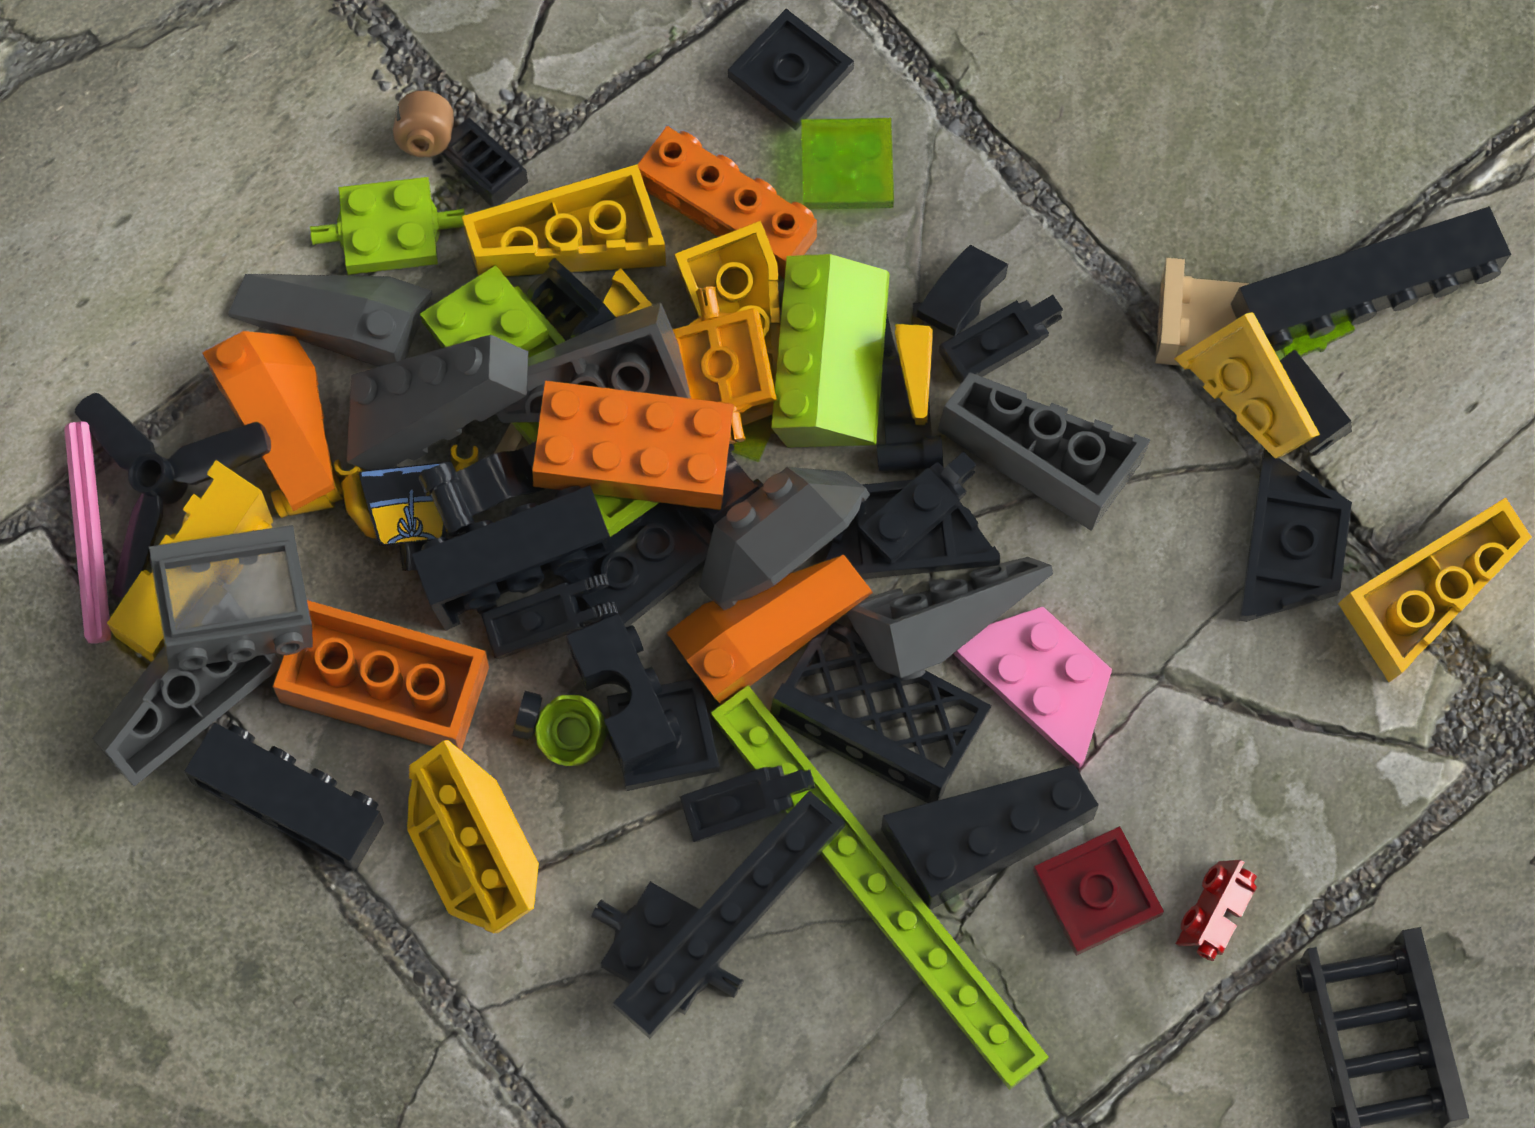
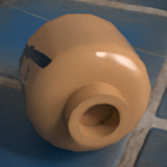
M415 91L405 95L399 101L395 112L393 124L394 141L400 149L416 157H432L442 153L448 147L452 136L454 123L453 108L444 97L431 91Z

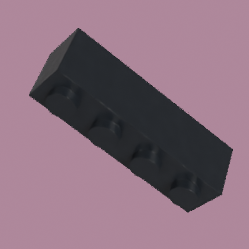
M214 722L184 770L190 782L356 872L384 825L380 811L376 810L379 804L359 791L354 790L352 795H349L335 787L337 781L321 770L313 768L308 773L294 765L296 759L278 747L271 746L270 750L267 751L254 744L255 737L237 725L230 724L229 728L226 729Z

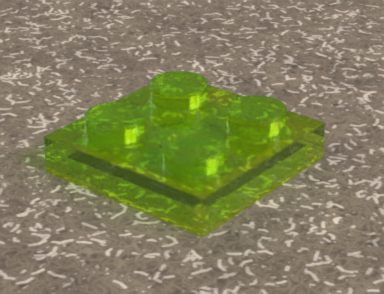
M891 118L801 119L804 206L808 209L894 208Z

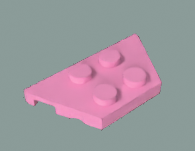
M1040 607L991 623L953 653L1063 756L1074 764L1076 768L1079 769L1084 764L1112 669L1044 607Z

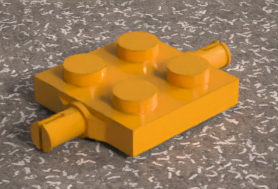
M704 287L705 290L700 288L696 291L701 317L687 326L673 329V332L679 344L691 399L734 404L729 444H735L737 441L742 442L746 440L740 414L750 407L776 401L777 399L759 311L751 308L732 314L719 312L716 288Z

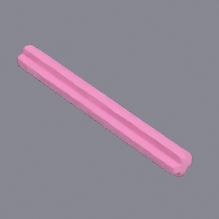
M80 421L67 424L64 428L84 637L88 643L97 644L109 641L112 636L111 629L107 624L110 615L92 434L88 423Z

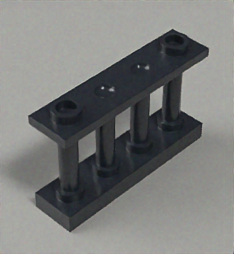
M1421 927L1402 930L1394 940L1395 946L1390 947V952L1324 965L1320 963L1317 947L1307 948L1300 958L1301 964L1296 965V976L1300 991L1302 993H1309L1336 1104V1107H1331L1330 1110L1333 1128H1361L1431 1114L1432 1118L1438 1117L1441 1128L1458 1127L1467 1121L1470 1117ZM1394 971L1396 975L1403 976L1407 993L1402 994V999L1332 1012L1326 984ZM1404 1018L1408 1022L1415 1023L1419 1040L1414 1041L1413 1047L1344 1060L1337 1031ZM1418 1066L1420 1070L1426 1069L1431 1088L1426 1089V1094L1356 1108L1349 1079Z

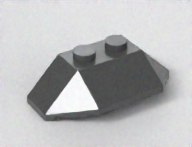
M786 467L780 473L768 478L759 490L745 501L734 505L725 517L714 524L699 587L704 594L723 610L734 606L738 600L751 598L773 587L849 526L858 513L861 503L866 501L870 495L868 490L844 471Z

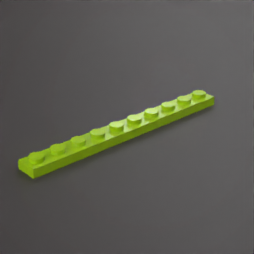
M747 685L712 711L711 719L753 771L763 767L773 768L781 765L784 775L798 770H811L816 788L808 791H811L845 821V827L820 855L1006 1087L1011 1090L1044 1064L1049 1056L750 686ZM808 791L791 796L794 806ZM790 808V809L785 810V811H786L787 814H788L793 808Z

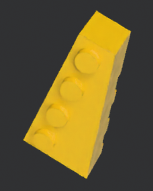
M637 164L462 216L466 240L478 276L495 265L504 276L543 274L550 267L548 263L554 258L570 272L666 266L665 243Z
M215 460L207 472V475L214 480L202 497H198L195 494L191 496L183 508L186 515L178 534H166L159 545L272 528L273 519L262 491ZM238 558L210 562V569L204 573L192 572L191 565L165 569L176 630L213 582L222 588L224 584L231 585L238 578L244 567L239 564ZM148 570L141 571L107 624L117 639L150 662L154 660L164 647L153 575Z

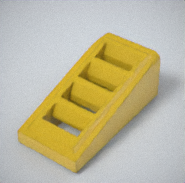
M896 324L895 339L912 418L915 420L916 425H925V422L927 423L933 329H930V326Z

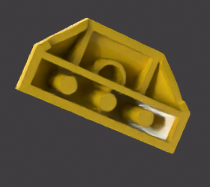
M449 740L442 741L409 765V779H412L408 797L407 831L448 914L482 927L493 934L499 933L534 909L539 863L497 780Z

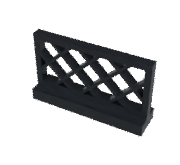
M834 622L811 640L785 684L782 683L774 695L770 710L771 714L780 724L924 802L931 803L940 800L946 785L986 719L992 705L928 671L915 679L902 680L890 674V679L867 684L861 664L874 660L857 633ZM830 635L846 644L850 656L826 661L821 646L827 636ZM816 656L818 663L810 665V663ZM853 666L859 686L835 691L829 671ZM821 673L827 693L810 696L797 689L796 686L802 677ZM920 683L929 689L932 701L909 706L903 686ZM894 688L901 708L877 713L871 693ZM863 695L869 715L852 719L842 713L839 700ZM961 705L976 713L970 724L950 728L944 708ZM936 710L942 731L919 736L912 716ZM900 718L905 719L910 738L893 741L884 736L880 723ZM963 736L956 746L954 738ZM946 740L951 755L946 766L943 768L927 759L922 745Z

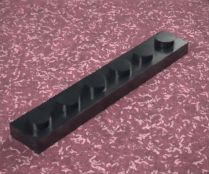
M808 791L613 1002V1007L650 1039L845 827V821L811 791Z

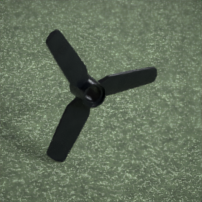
M92 393L82 399L75 408V414L82 422L88 423L91 434L122 469L128 471V480L132 488L142 493L131 513L112 593L120 598H124L141 571L146 570L150 558L149 546H154L162 521L163 504H172L180 500L185 494L188 484L197 485L212 479L207 475V472L215 460L233 470L271 451V438L261 423L253 422L182 446L169 459H166L155 452L154 444L103 395ZM161 473V476H160L159 480H158L157 483H156V479H157L158 475Z

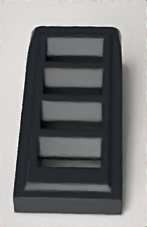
M470 117L452 130L448 147L441 154L491 207L502 204L528 183L526 169ZM470 134L474 139L456 152L452 147L466 135ZM479 146L484 149L469 162L464 159ZM492 157L495 160L481 172L476 170L488 158ZM500 168L505 171L493 182L487 180Z

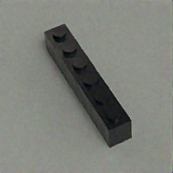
M1490 206L1239 287L1230 305L1236 319L1244 314L1254 313L1273 350L1276 352L1292 344L1293 339L1307 334L1311 339L1318 338L1333 331L1335 325L1350 321L1352 325H1358L1375 317L1378 311L1392 307L1393 311H1401L1417 303L1418 298L1432 293L1435 298H1440L1456 291L1460 284L1472 280L1476 284L1489 282L1501 274V268L1511 256V252Z

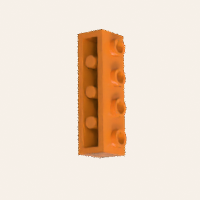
M666 126L637 164L648 193L718 237L761 221L777 261L778 275L784 279L787 256L805 255L817 238V219L814 218L813 213L806 206L799 202L789 203L778 196L776 190L768 182L760 178L751 179L740 172L738 166L728 157L720 154L716 157L702 148L698 139L688 132L681 131L678 133L669 126Z

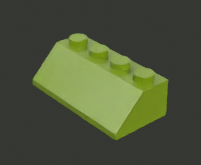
M833 254L787 256L775 381L777 400L773 403L771 426L787 448L876 445L890 277L887 270Z

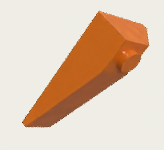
M242 331L202 352L218 388L241 426L259 422L265 427L271 438V451L261 456V459L293 512L333 491L335 486L329 447L325 437L323 408L319 398L318 375L315 366L296 336Z
M841 555L790 573L773 587L751 598L738 600L734 606L723 610L714 601L705 603L670 629L667 634L714 698L722 705L747 685L752 686L873 592L845 555Z

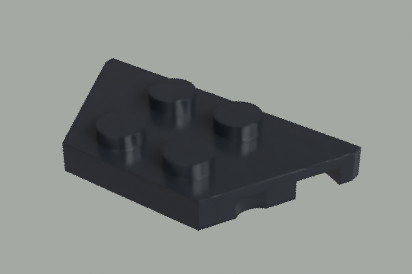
M1265 448L1262 453L1239 621L1244 622L1338 596L1341 590L1352 502L1335 490L1324 488L1317 478L1302 469L1299 472L1280 458L1275 459Z
M911 479L862 484L870 495L866 501L861 503L858 513L849 526L833 538L825 560L845 555L862 579L999 566L1000 553L995 546L992 547L978 528L979 523L969 508L964 507L960 502L959 507L895 563L890 565L859 533V527L914 480Z

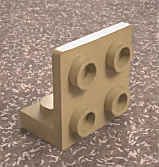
M1166 258L1160 282L1155 364L1181 366L1174 360L1175 357L1235 321L1236 316L1230 304L1239 287L1249 283L1194 279L1192 276H1184L1185 259Z

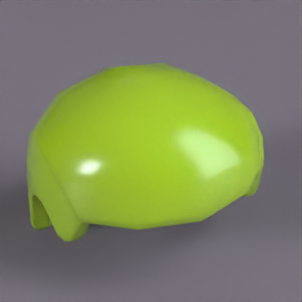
M559 695L540 711L534 727L537 746L550 761L563 766L586 764L600 753L607 737L604 724L605 717L599 707L586 697L580 695Z

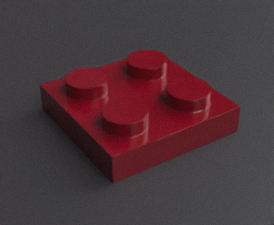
M1120 826L1037 864L1033 868V872L1076 956L1148 923L1164 913Z

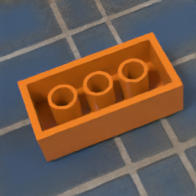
M545 381L532 471L533 486L563 490L571 486L584 488L590 485L593 493L596 495L721 510L734 404Z
M307 600L312 621L313 647L304 648L298 653L283 656L273 685L280 703L432 747L437 746L444 740H449L462 751L489 670L485 650Z

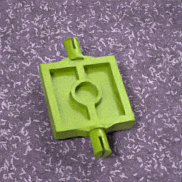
M429 177L338 187L340 212L337 224L310 226L312 245L340 242V246L345 254V265L348 275L437 265L436 244L440 230L464 227L462 216L465 215V210L462 208L437 212V208L431 198Z

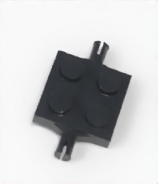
M651 881L637 904L630 908L626 914L601 899L597 904L598 908L595 907L591 917L616 930L614 942L602 960L601 968L631 984L699 909ZM719 963L677 1011L685 1015L697 994L708 987L709 983L734 998L744 980L720 968Z

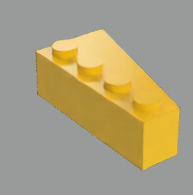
M1504 498L1353 590L1338 605L1387 681L1391 682L1407 669L1414 659L1474 599L1478 592L1512 559L1532 536L1507 498Z

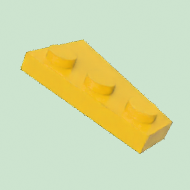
M1253 312L1244 314L1174 358L1185 370L1190 369L1205 384L1203 388L1214 399L1220 398L1237 415V421L1275 459L1288 454L1320 435Z

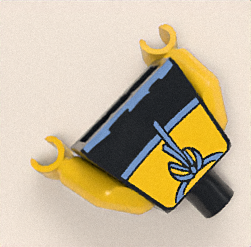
M457 444L451 447V462L456 472L478 462V448L476 446H473V455L468 459H462L457 456ZM339 459L336 460L334 468L341 481L345 507L349 516L365 536L377 539L379 546L400 545L402 571L417 570L411 554L421 551V547L427 541L447 537L446 527L432 497L425 496L417 478L428 469L446 462L365 470L355 466L350 471H343Z

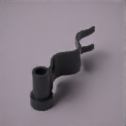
M922 302L913 303L911 325H924L923 320L916 317L917 310ZM887 314L882 365L886 444H877L879 472L930 469L937 462L944 467L941 435L932 436L930 404H928L927 423L925 422V425H916L915 420L912 418L901 362L894 344Z
M537 441L515 451H502L492 454L457 472L452 462H446L434 466L418 476L417 479L425 496L432 497L449 536L461 534L469 526L475 524L472 518L474 515L484 512L510 498L534 494L546 489L533 486L531 467H533Z

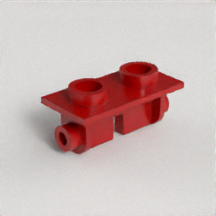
M1242 860L1218 861L1217 864L1209 869L1202 882L1204 890L1196 905L1186 912L1181 921L1180 928L1182 932L1175 943L1176 945L1199 946L1196 951L1197 954L1210 961H1214L1216 955H1223L1237 927L1236 924L1223 916L1225 911L1227 910L1236 917H1242L1251 897L1257 889V886L1254 884L1257 876L1251 871L1242 868L1245 862Z

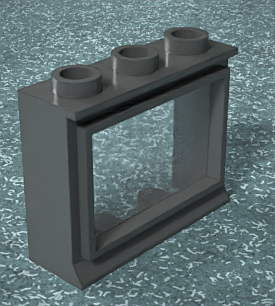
M293 525L149 546L152 575L169 670L176 668L195 670L208 663L228 660L239 663L251 660L255 656L272 653L291 655L300 652L304 648L313 647L312 621L309 614Z

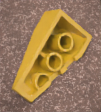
M759 221L674 254V259L697 318L701 317V311L696 291L700 288L705 290L704 287L716 288L719 312L732 314L751 308L759 311L775 389L780 336L778 265L763 225ZM774 401L750 407L741 413L742 426L772 415Z

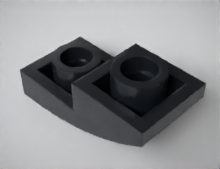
M969 245L953 261L930 290L917 310L916 317L955 337L979 315L982 299L1006 278L1008 264Z

